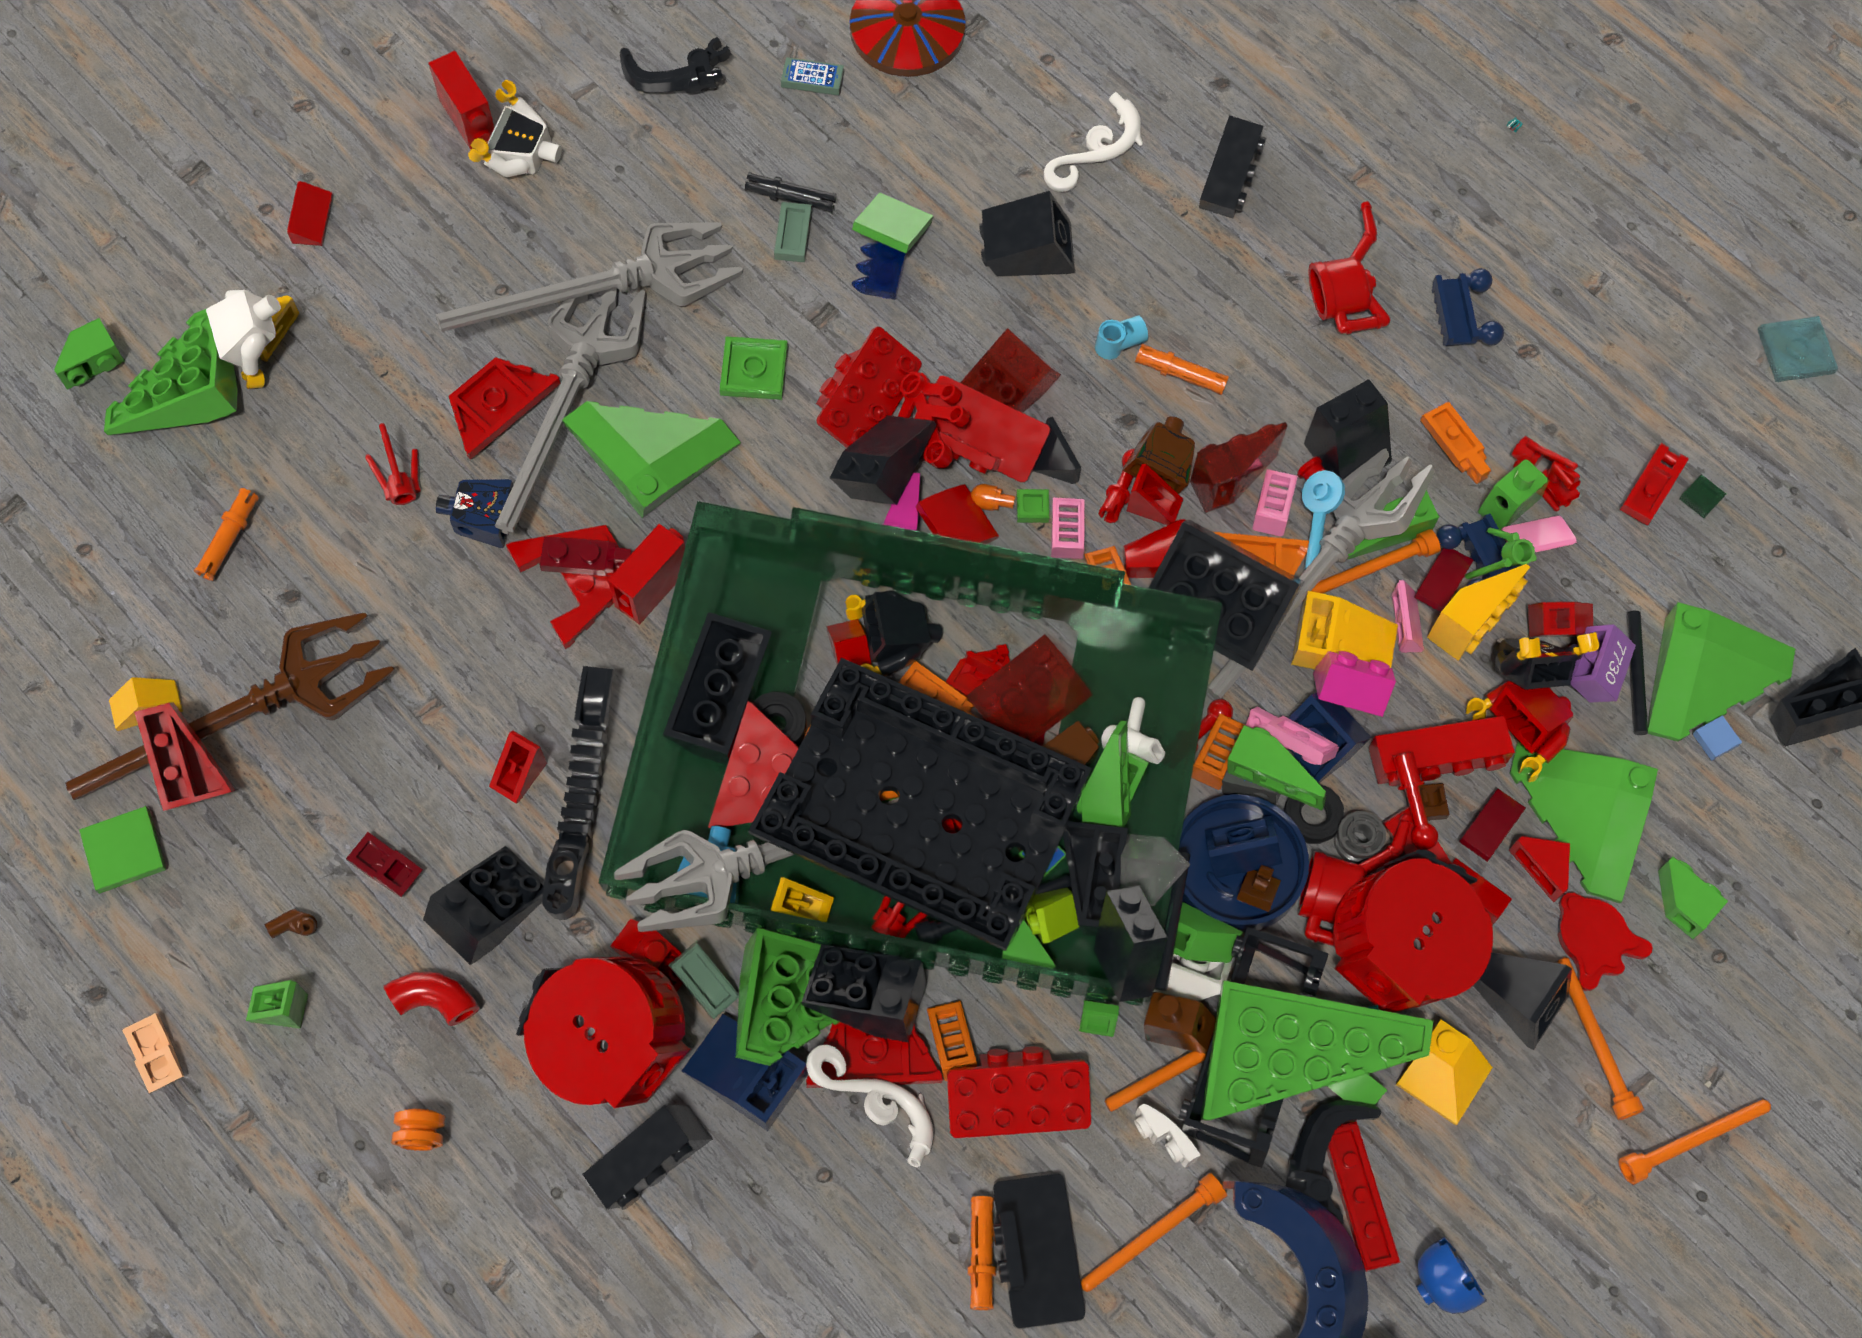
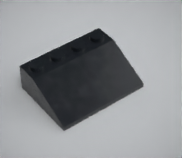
M1188 520L1183 521L1138 608L1253 671L1289 612L1304 581L1201 525Z

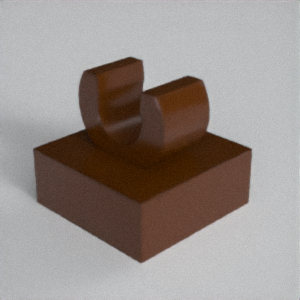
M1444 784L1420 785L1419 790L1427 820L1447 819L1450 814Z
M1261 865L1259 871L1252 870L1247 872L1237 900L1269 912L1281 880L1272 877L1274 869Z

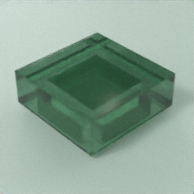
M1701 474L1682 494L1679 500L1705 519L1725 497L1726 493Z

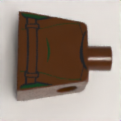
M1174 416L1167 417L1165 424L1155 422L1144 433L1122 471L1137 477L1141 464H1147L1179 494L1189 484L1195 448L1193 439L1181 434L1184 422Z
M1153 992L1144 1022L1145 1039L1150 1042L1207 1054L1215 1030L1216 1018L1199 1001Z

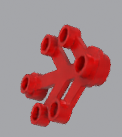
M917 372L907 374L901 381L900 390L905 400L898 417L910 418L916 406L917 412L914 419L935 421V418L948 420L959 428L965 426L969 421V412L960 405L946 407L928 403L926 396L940 397L949 405L957 403L961 398V390L953 383L945 385L930 383L929 378L925 374ZM936 425L928 441L929 444L924 450V459L934 468H945L952 462L953 454L951 448L942 441Z

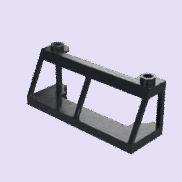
M1249 927L1246 929L1244 938L1237 936L1231 956L1237 958L1230 982L1245 984L1255 951H1259L1305 974L1306 979L1301 995L1315 998L1329 953ZM1258 940L1312 957L1310 966L1307 967L1259 943ZM1212 1036L1192 1100L1184 1099L1178 1119L1184 1121L1182 1131L1248 1164L1262 1168L1270 1147L1283 1099L1266 1104L1255 1141L1201 1123L1213 1043ZM1206 1134L1252 1149V1153L1248 1155Z

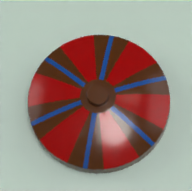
M856 0L850 14V36L857 53L865 62L877 70L902 77L921 76L941 69L958 54L965 37V14L959 0Z

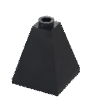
M1491 953L1486 970L1473 987L1528 1048L1534 1050L1569 997L1572 968L1564 964Z

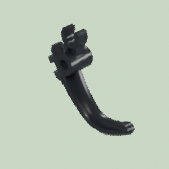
M716 37L711 39L706 49L696 48L690 51L687 56L688 66L678 69L654 72L645 71L636 64L627 48L620 50V60L626 81L636 90L644 92L685 90L687 94L701 92L702 89L708 87L711 89L717 88L716 83L723 79V74L720 68L713 67L719 62L728 60L731 52L727 45L722 50L716 51L722 47L720 39Z
M1340 1100L1319 1106L1308 1118L1298 1141L1293 1160H1289L1285 1187L1297 1190L1313 1198L1329 1210L1343 1225V1215L1339 1209L1335 1208L1331 1198L1333 1190L1331 1181L1327 1177L1322 1176L1327 1148L1334 1131L1340 1125L1352 1120H1376L1381 1114V1109L1360 1102Z

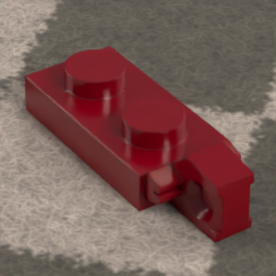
M544 536L540 568L541 571L606 576V573H612L614 568H619L631 555L632 550L619 548L616 543L609 541Z

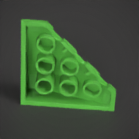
M206 309L194 313L187 320L186 324L189 328L182 334L181 338L177 340L175 337H172L157 353L161 359L153 366L152 370L148 372V370L143 369L128 385L132 391L124 398L123 402L119 404L114 401L106 409L104 432L107 435L208 423L236 412L238 389L234 365L219 358Z
M586 401L562 419L565 426L641 518L645 517L741 444L720 418L709 417L708 420L689 417V414L667 411L661 414L646 412L644 408L621 405L619 408L601 406L599 402Z
M1678 602L1665 618L1647 721L1648 734L1678 742L1689 736V730L1701 723L1706 725L1722 715L1725 716L1727 714L1726 709L1740 702L1743 706L1764 693L1763 689L1775 682L1778 685L1786 682L1792 675L1795 648L1710 610Z
M1517 742L1509 772L1514 782L1518 784L1522 781L1532 797L1528 801L1529 805L1542 824L1545 822L1549 823L1558 837L1555 841L1570 843L1569 863L1574 862L1584 877L1580 884L1586 893L1620 904L1623 901L1652 800L1658 769L1626 759L1562 749L1548 764L1546 762L1542 764V770L1537 780L1528 782L1535 771L1530 767H1526L1519 774V769L1524 759L1536 757L1537 754L1536 752L1531 754L1521 742Z
M757 928L745 945L740 974L736 1058L771 1066L782 1058V1054L791 1048H800L819 1036L820 1030L832 1023L834 1025L840 1023V1021L802 1006L801 1003L821 947L820 944Z

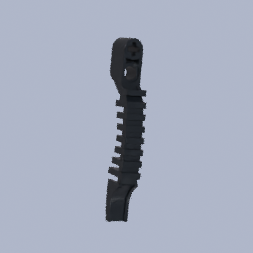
M583 666L574 717V721L579 725V729L572 728L571 737L576 741V745H571L570 753L574 757V761H569L568 767L572 775L567 777L566 782L569 793H564V801L567 805L561 808V816L564 822L558 821L559 839L556 840L547 863L542 893L544 908L557 920L571 918L578 908L585 857L589 855L590 851L588 841L592 839L593 830L591 827L592 823H595L596 815L594 814V809L598 805L597 792H600L601 786L599 778L602 777L603 773L601 765L602 761L605 760L604 745H607L608 739L606 730L609 728V703L614 675L613 669ZM562 862H573L574 867L569 874H557L558 866ZM563 895L567 903H561L560 908L557 909L553 901H559L560 896Z

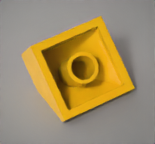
M1440 1019L1432 1029L1429 1056L1411 1061L1396 1085L1454 1125H1457L1493 1067L1470 1038Z

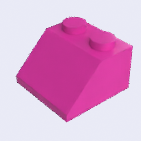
M1328 651L1313 672L1318 699L1381 717L1384 715L1396 683L1393 669L1388 664L1378 660H1371V662L1363 661L1346 651H1339V653Z

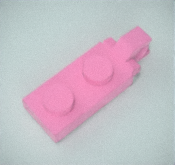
M1259 707L1251 709L1245 725L1252 729L1259 727L1268 731L1286 749H1291L1302 755V759L1311 764L1322 765L1336 757L1339 749L1337 744L1285 716L1278 718Z

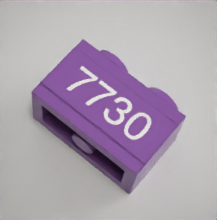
M1614 624L1587 627L1584 634L1596 632L1599 649L1582 654V658L1576 661L1570 685L1589 703L1617 701L1636 645Z

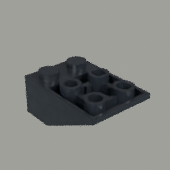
M504 846L430 895L423 920L469 965H472L496 948L542 903L544 881L510 849Z
M821 944L801 1002L802 1006L874 1037L909 1042L926 987L922 960Z

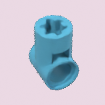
M1137 315L1120 322L1117 320L1104 321L1098 330L1095 343L1096 353L1103 359L1111 360L1117 358L1122 350L1147 342L1148 330L1141 316Z

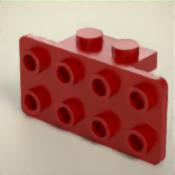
M882 327L873 328L859 350L851 354L845 353L838 359L834 366L837 369L833 377L828 378L821 386L819 392L822 394L816 404L822 410L817 417V424L848 448L886 416L893 414L903 397L900 390L901 381L911 372L918 373L922 365L920 359Z
M939 376L935 384L945 385L953 383L961 390V398L957 403L949 405L940 397L929 396L928 403L946 407L960 405L970 414L967 424L960 428L948 420L934 418L942 441L952 450L953 459L958 460L959 456H962L971 461L969 467L986 474L987 470L998 471L1019 482L1028 481L1051 433L1050 426L948 376Z
M1038 1046L1025 1047L1020 1052L992 1049L987 1054H979L980 1066L952 1068L947 1072L950 1134L954 1138L1087 1129L1091 1125L1089 1066L1083 1059L1052 1061L1049 1049L1043 1050V1048Z

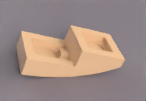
M155 1013L122 1029L136 1058L134 1061L149 1093L184 1077L159 1014Z

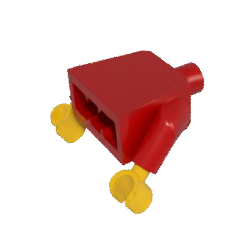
M1507 681L1486 694V699H1471L1467 704L1466 714L1472 711H1479L1473 715L1472 721L1485 719L1486 710L1490 708L1496 717L1504 716L1509 731L1531 754L1535 752L1537 754L1536 757L1524 759L1519 769L1520 774L1524 768H1532L1535 772L1531 775L1528 782H1534L1540 775L1542 764L1544 762L1548 764L1568 742L1571 730L1568 723L1573 718L1571 703L1567 697L1557 696L1549 687L1525 690L1512 681Z

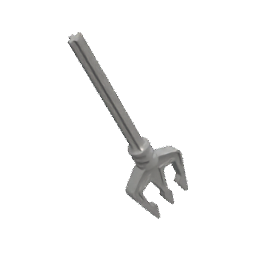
M719 222L653 223L647 227L641 256L636 257L635 262L631 259H626L625 265L620 261L614 262L612 268L605 272L436 314V320L439 330L444 332L611 288H618L620 292L627 291V286L631 289H637L638 284L642 287L650 285L652 290L678 306H685L741 276L743 268H718L714 277L691 283H683L677 275L703 262L713 263L731 253L732 246L708 245L702 250L667 251L663 248V242L691 235L703 240L721 231L722 224Z
M611 288L606 291L601 297L602 305L584 327L577 328L568 322L577 304L588 301L589 294L565 300L549 317L548 328L550 337L565 351L568 357L564 360V365L559 371V377L562 382L495 524L496 528L502 529V533L509 534V532H514L562 428V419L567 416L578 390L588 386L590 377L593 375L597 364L604 365L632 359L637 355L646 298L644 290H641L629 304V311L633 318L626 334L622 337L606 335L609 313L616 308L618 288Z
M1387 449L1381 450L1342 480L1345 485V495L1342 503L1333 511L1337 518L1335 527L1328 531L1329 535L1321 539L1319 543L1322 548L1321 552L1299 577V579L1304 581V584L1278 630L1305 599L1307 592L1317 585L1336 561L1345 562L1349 557L1348 554L1352 553L1355 550V546L1359 545L1364 538L1371 540L1402 534L1407 530L1435 473L1432 465H1428L1411 479L1413 488L1392 511H1384L1383 509L1395 487L1404 481L1412 464L1409 457L1404 458L1389 469L1386 478L1358 500L1352 501L1351 498L1368 477L1381 473L1389 457ZM1230 659L1205 690L1214 699H1221L1245 671L1246 667Z
M899 798L885 802L884 804L893 805L899 800ZM682 830L614 872L615 880L640 878L644 876L648 866L683 856L690 863L689 866L660 883H647L626 898V905L652 904L661 897L703 892L707 894L708 902L675 914L660 909L638 923V931L645 932L721 923L726 919L733 883L739 882V875L747 879L750 878V872L756 875L762 874L767 864L795 854L771 843L757 845L754 840L747 842V848L742 845L735 846V852L730 849L720 851L718 846L693 832Z

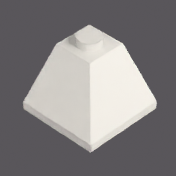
M1173 954L1167 991L1154 989L1153 992L1196 1001L1220 994L1221 984L1228 979L1232 961L1230 963L1186 960Z

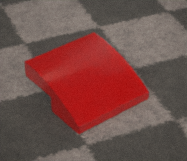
M965 484L931 495L919 501L915 506L949 560L969 549L974 551L999 537L981 507L973 501L971 492Z

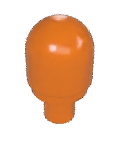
M979 484L971 491L973 501L983 510L998 511L999 506L1012 509L1014 507L1015 496L1002 494V489L998 488V486Z

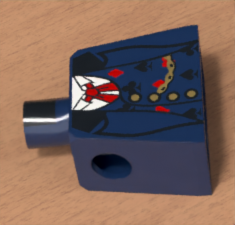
M508 479L461 480L455 497L438 495L436 513L450 515V523L456 534L503 548L507 534L502 533V529L496 528L495 524L512 490L513 482Z

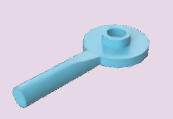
M1323 470L1314 473L1308 478L1302 489V501L1305 507L1313 512L1305 570L1320 553L1321 545L1319 543L1323 538L1326 514L1336 510L1342 503L1345 495V485L1342 478L1332 471Z

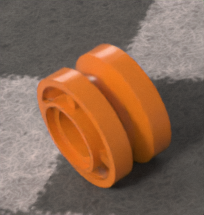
M406 1109L394 1113L393 1123L400 1127V1130L392 1133L391 1143L393 1145L414 1151H428L443 1146V1135L439 1134L437 1129L445 1126V1115L428 1109Z

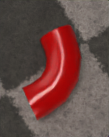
M413 972L392 980L383 986L387 996L400 1015L419 1006H429L439 1011L448 1026H454L469 1019L479 1010V1005L474 997L459 981L439 972Z

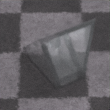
M1130 834L1121 855V889L1140 886L1150 906H1156L1157 901L1191 864L1164 837Z

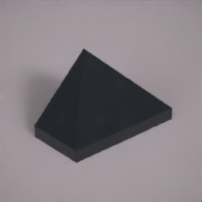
M1053 416L1047 418L1045 424L1050 426L1051 433L1033 471L1075 484L1079 482L1081 466Z

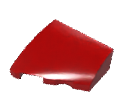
M1179 519L1123 546V566L1128 578H1154L1183 521H1186L1185 519Z

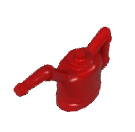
M1369 201L1361 203L1360 211L1363 215L1365 232L1362 234V239L1351 256L1326 262H1314L1309 265V283L1315 308L1322 320L1334 318L1337 330L1341 334L1349 335L1352 332L1374 328L1377 330L1390 324V316L1372 295L1373 288L1376 287V278L1371 276L1370 271L1365 269L1361 263L1372 244L1377 241V228ZM1366 310H1369L1373 315L1371 317L1349 320L1346 316L1349 314L1364 312Z
M1403 814L1399 819L1400 824L1391 845H1388L1385 850L1359 864L1331 857L1314 850L1309 861L1307 882L1300 895L1297 915L1308 918L1304 932L1306 938L1314 943L1320 942L1335 947L1333 932L1321 929V920L1334 924L1338 906L1346 892L1355 883L1365 878L1366 875L1402 855L1410 824H1412L1413 817L1411 815Z

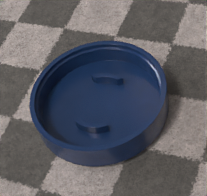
M1233 794L1220 796L1198 806L1180 826L1170 854L1171 879L1173 878L1177 852H1185L1191 855L1183 902L1243 933L1246 932L1247 927L1262 930L1285 917L1300 897L1309 873L1307 845L1296 823L1276 805L1249 795ZM1272 816L1283 864L1269 867L1274 869L1272 877L1281 880L1269 912L1237 900L1247 872L1215 878L1205 830Z

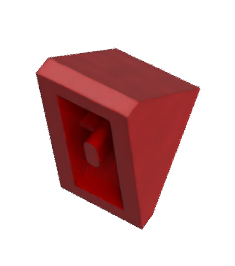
M1141 464L1130 493L1127 512L1165 525L1175 522L1183 498L1147 464Z
M858 619L826 626L836 665H838L841 658L859 666L862 664L872 665L866 634Z
M513 730L509 732L489 787L511 801L518 803L547 764L541 747Z
M1522 836L1509 849L1510 853L1553 903L1568 890L1570 843Z

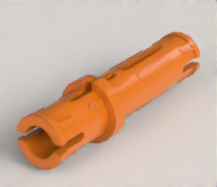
M1143 343L1141 344L1135 360L1136 363L1161 371L1160 374L1163 376L1167 374L1222 395L1229 376L1174 356L1175 353L1171 351L1166 353Z
M240 488L229 511L223 513L221 517L223 520L198 566L194 569L197 575L200 576L203 573L204 579L214 580V576L240 530H244L248 524L246 519L259 500L255 493L250 496V490Z
M990 1196L971 1197V1266L968 1267L967 1275L971 1277L970 1309L978 1311L993 1310V1277L996 1276V1267L993 1266L992 1224L994 1198Z

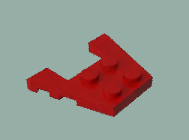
M606 525L548 535V537L616 543ZM544 536L506 544V548L520 573L540 563ZM614 568L612 573H606V576L560 573L579 604L578 607L550 621L552 628L565 649L575 642L574 639L584 629L588 630L595 623L594 619L606 607L610 608L614 604L608 579L618 568Z

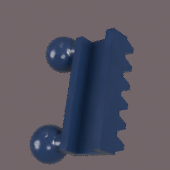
M1478 268L1473 270L1470 275L1460 273L1457 279L1442 280L1441 275L1435 276L1432 293H1435L1434 304L1437 303L1436 314H1439L1438 323L1442 325L1440 333L1444 335L1443 346L1475 344L1477 340H1481L1486 345H1496L1503 339L1504 328L1499 322L1487 321L1481 328H1477L1469 287L1477 293L1487 291L1493 282L1492 275L1488 270Z
M1490 513L1485 515L1482 520L1471 524L1465 522L1459 527L1452 524L1444 525L1439 528L1436 534L1440 547L1450 550L1458 547L1462 539H1464L1465 550H1470V558L1477 563L1476 570L1501 561V551L1506 543L1505 539L1488 533V528L1499 529ZM1519 566L1505 567L1482 575V579H1473L1466 586L1501 574L1503 572L1509 571L1511 569L1517 568Z

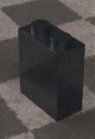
M1140 886L1107 891L1093 951L1119 1002L1150 997L1153 995L1167 935Z

